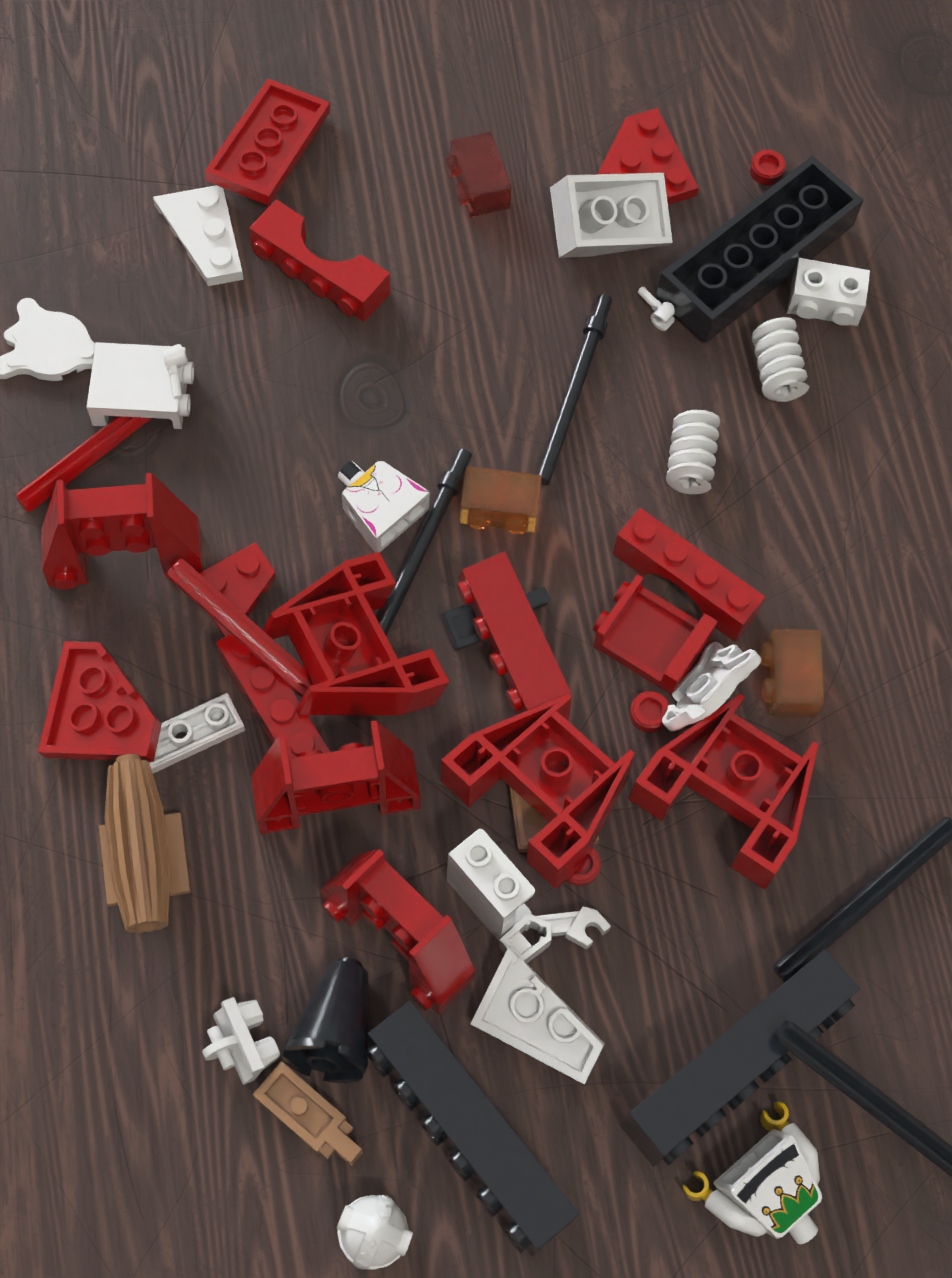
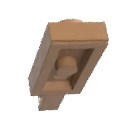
M282 1061L254 1092L253 1097L317 1154L321 1153L328 1159L335 1151L351 1166L363 1154L362 1149L348 1137L353 1127L347 1122L346 1117Z

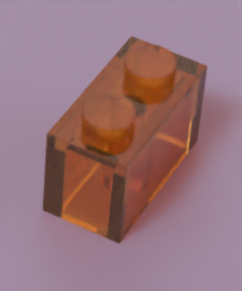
M466 466L460 523L468 524L475 529L494 527L505 529L514 534L535 533L542 475Z
M773 629L768 642H763L761 648V663L764 666H768V678H764L762 697L763 702H769V716L817 717L824 705L821 630Z

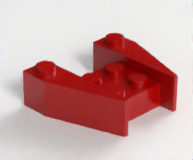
M146 473V484L67 490L64 480H57L41 529L42 572L49 587L67 590L73 589L77 585L88 584L87 553L93 556H103L110 553V551L128 550L133 553H142L150 548H157L165 578H168L166 575L168 570L179 559H184L198 573L204 571L202 532L198 516L152 473Z
M380 552L344 561L270 614L263 631L272 639L287 635L290 637L314 684L308 687L296 709L298 715L402 716L435 705L450 683L432 649L398 659L373 613V610L383 608L396 585Z
M568 693L470 734L441 759V782L468 807L475 803L499 780L503 779L549 822L528 842L526 862L555 889L585 862L630 776L635 755L630 749L614 763L568 721L572 700Z
M739 694L659 749L635 781L629 800L660 821H663L685 788L689 787L753 829V832L739 851L731 868L765 890L797 842L819 744L813 741L804 756H799L737 716L738 710L745 698Z
M370 721L372 746L364 747V744L351 743L340 747L339 751L323 753L321 750L303 751L295 758H289L285 735H279L251 775L260 834L301 828L299 816L371 804L379 803L381 815L421 809V795L413 750L378 721Z
M380 849L356 854L321 888L322 899L325 901L321 906L335 922L339 923L343 919L352 927L364 917L376 930L379 931L384 927L394 937L391 941L392 945L405 959L409 960V986L413 989L409 994L425 1011L432 1008L439 1015L474 980L475 968L452 919L448 915L443 917L385 861L384 853Z

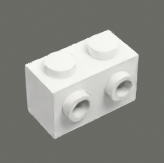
M799 258L792 277L787 314L798 315L804 319L815 318L832 321L838 325L858 326L866 307L870 270Z

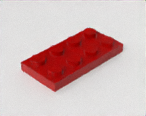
M267 79L206 168L205 181L269 206L329 115L330 102Z

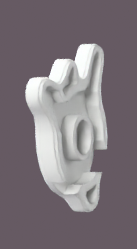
M24 298L18 302L19 321L4 333L6 343L15 347V349L0 356V379L27 374L41 380L60 381L63 380L62 375L68 374L75 369L77 373L85 369H92L95 343L91 340L86 327L80 320L63 312L44 310L32 298Z
M716 641L709 644L703 651L697 665L684 677L672 693V697L677 701V705L668 706V710L662 719L663 725L669 731H676L711 715L730 697L736 686L758 667L761 657L752 649L742 652L737 645L724 648Z

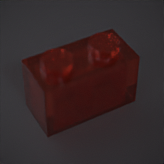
M491 131L451 140L450 156L445 157L446 167L449 176L456 178L457 199L460 205L466 206L469 217L472 218L510 209L512 187Z

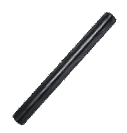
M943 817L776 961L773 965V970L784 982L790 979L819 953L831 946L952 840V819Z
M783 1021L774 1033L776 1042L952 1177V1146L795 1023Z

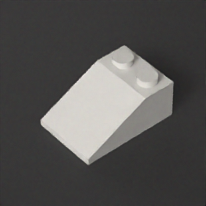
M664 173L567 175L550 187L559 258L597 256L665 246L673 243Z

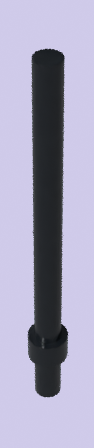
M599 295L592 316L587 318L583 333L585 337L535 481L541 485H549L598 341L604 338L608 326L606 318L613 301L609 295Z
M465 449L458 450L449 471L443 473L437 485L439 492L396 579V585L377 619L386 636L452 497L458 495L464 483L462 476L472 457V454Z

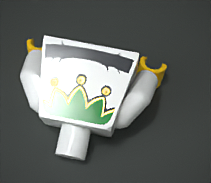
M775 1102L773 1108L780 1115L781 1120L771 1119L767 1112L762 1110L760 1115L761 1125L770 1132L713 1182L717 1190L712 1191L709 1188L707 1177L699 1171L692 1173L694 1177L703 1182V1190L699 1193H693L685 1185H683V1190L687 1198L692 1201L704 1200L705 1208L732 1229L755 1237L767 1233L776 1239L782 1238L789 1232L796 1243L801 1245L813 1239L818 1232V1227L808 1215L822 1200V1193L818 1187L820 1180L818 1152L795 1123L790 1124L787 1121L789 1116L787 1106L783 1102Z

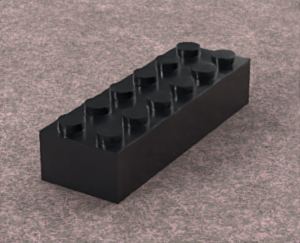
M812 155L661 272L656 298L662 303H671L675 309L674 314L699 338L707 343L794 274L799 258L813 259L853 227L863 199Z
M824 949L633 1109L620 1126L653 1167L662 1159L669 1166L694 1144L689 1138L690 1135L696 1132L702 1138L727 1116L722 1109L728 1104L732 1110L736 1109L760 1088L755 1082L758 1077L766 1083L792 1060L787 1054L789 1051L776 1042L774 1038V1033L783 1021L795 1023L816 1040L824 1033L819 1025L822 1024L828 1030L855 1006L850 998L860 988L828 951Z
M410 1000L368 1033L369 1048L367 1051L370 1055L368 1059L383 1078L388 1074L391 1075L396 1082L394 1084L396 1088L394 1092L409 1112L416 1108L423 1116L421 1119L423 1125L421 1127L437 1147L443 1142L451 1152L449 1155L451 1159L448 1161L464 1182L469 1178L473 1180L480 1189L477 1191L478 1195L476 1198L492 1218L498 1213L508 1227L504 1234L520 1254L527 1250L531 1256L535 1255L574 1221L579 1212Z

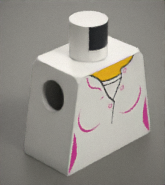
M350 461L338 473V478L347 486L342 492L343 509L375 553L381 552L429 510L430 492L384 461L376 462L366 472L356 463Z

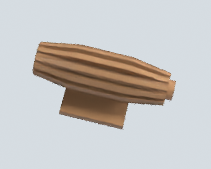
M126 754L117 757L116 762L108 767L105 825H99L106 900L108 907L119 906L126 931L130 933L153 932L167 927L169 924L170 896L191 893L181 812L164 815V809L150 763L146 760H141V757L137 754Z

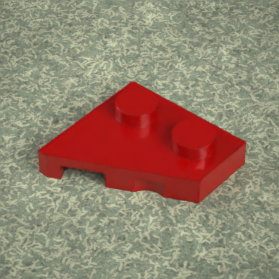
M256 542L200 572L208 582L245 615L249 616L257 606L260 595L267 592L276 579L273 567ZM211 617L223 637L230 635L224 627Z

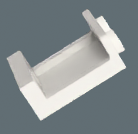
M96 342L87 400V410L92 426H106L109 416L170 419L174 429H182L183 416L189 417L191 401L190 394H186L187 384H193L194 363L188 362L185 347L182 348L188 365L177 368L180 375L182 398L173 399L171 380L163 357V351L172 346Z
M483 829L475 831L448 853L447 882L498 941L525 915L532 913L524 903L534 895L535 888Z

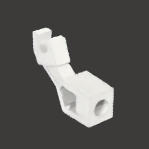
M584 906L580 911L541 916H534L528 913L499 940L498 946L504 953H506L508 947H511L528 963L550 946L553 936L566 935L565 938L587 950L593 941L586 935L585 929L589 926H594L603 936L610 930L611 925L597 910ZM529 927L540 934H545V937H540L539 942L533 946L521 934L524 930L528 931Z

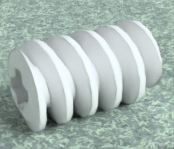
M780 317L766 321L754 330L751 338L755 346L754 353L757 358V367L760 371L759 377L763 384L762 392L766 398L777 402L794 400L804 395L810 387L808 384L803 383L808 376L806 370L802 369L805 362L803 357L800 356L802 348L797 344L799 335L795 332L797 326L792 318Z
M690 410L680 413L674 418L671 435L672 444L669 450L670 457L667 465L669 470L667 471L666 481L671 488L680 493L702 494L712 489L708 481L712 480L715 474L711 467L715 466L716 458L713 455L718 447L715 441L718 440L719 432L716 428L719 427L721 421L719 416L713 412Z

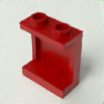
M637 574L631 584L625 581L620 586L613 599L616 605L612 611L608 613L604 610L597 619L592 629L596 632L593 647L672 695L711 639L718 621L705 613L698 621L644 588V577Z

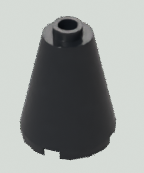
M343 957L339 958L338 961L328 964L284 1044L282 1059L297 1072L309 1077L312 1069L324 1072L323 1081L332 1083L358 1082L363 1078V1074L366 1073L368 1068L369 974L358 960Z

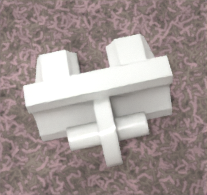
M232 997L222 1001V1008L214 1013L213 1017L217 1026L207 1030L212 1044L204 1048L202 1053L207 1061L219 1058L223 1070L235 1066L242 1084L245 1085L254 1081L263 1069L274 1063L279 1058L280 1052L275 1040L271 1036L256 1042L251 1037L249 1029L260 1026L264 1021L263 1013L257 1000L237 1004L235 998Z

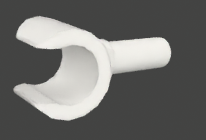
M641 287L638 290V294L655 311L650 317L653 325L661 331H666L674 323V306L669 302L661 303L645 287Z
M177 344L163 351L165 367L169 372L173 399L182 398L180 375L177 368L188 365L182 346Z

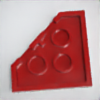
M658 108L626 117L598 174L664 173L667 202L670 205L696 197L699 187Z
M64 641L38 753L45 758L116 761V758L122 755L137 754L141 757V760L154 762L162 724L110 652L100 642Z

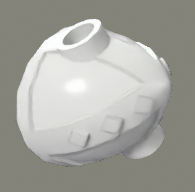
M385 1195L360 1197L351 1204L345 1205L336 1228L338 1229L339 1244L343 1253L355 1267L362 1270H375L387 1267L400 1258L401 1255L404 1256L413 1232L408 1229L407 1220L403 1212L394 1203L392 1198Z

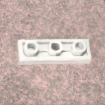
M228 693L161 723L154 762H149L152 773H156L245 731L244 725ZM180 732L187 733V735L182 739L175 738V736Z

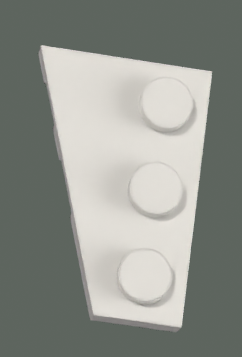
M216 185L153 197L154 206L164 216L170 230L176 238L178 237L186 249L188 257L208 286L244 280L222 187Z
M508 947L471 1025L585 1084L605 1043L511 947Z

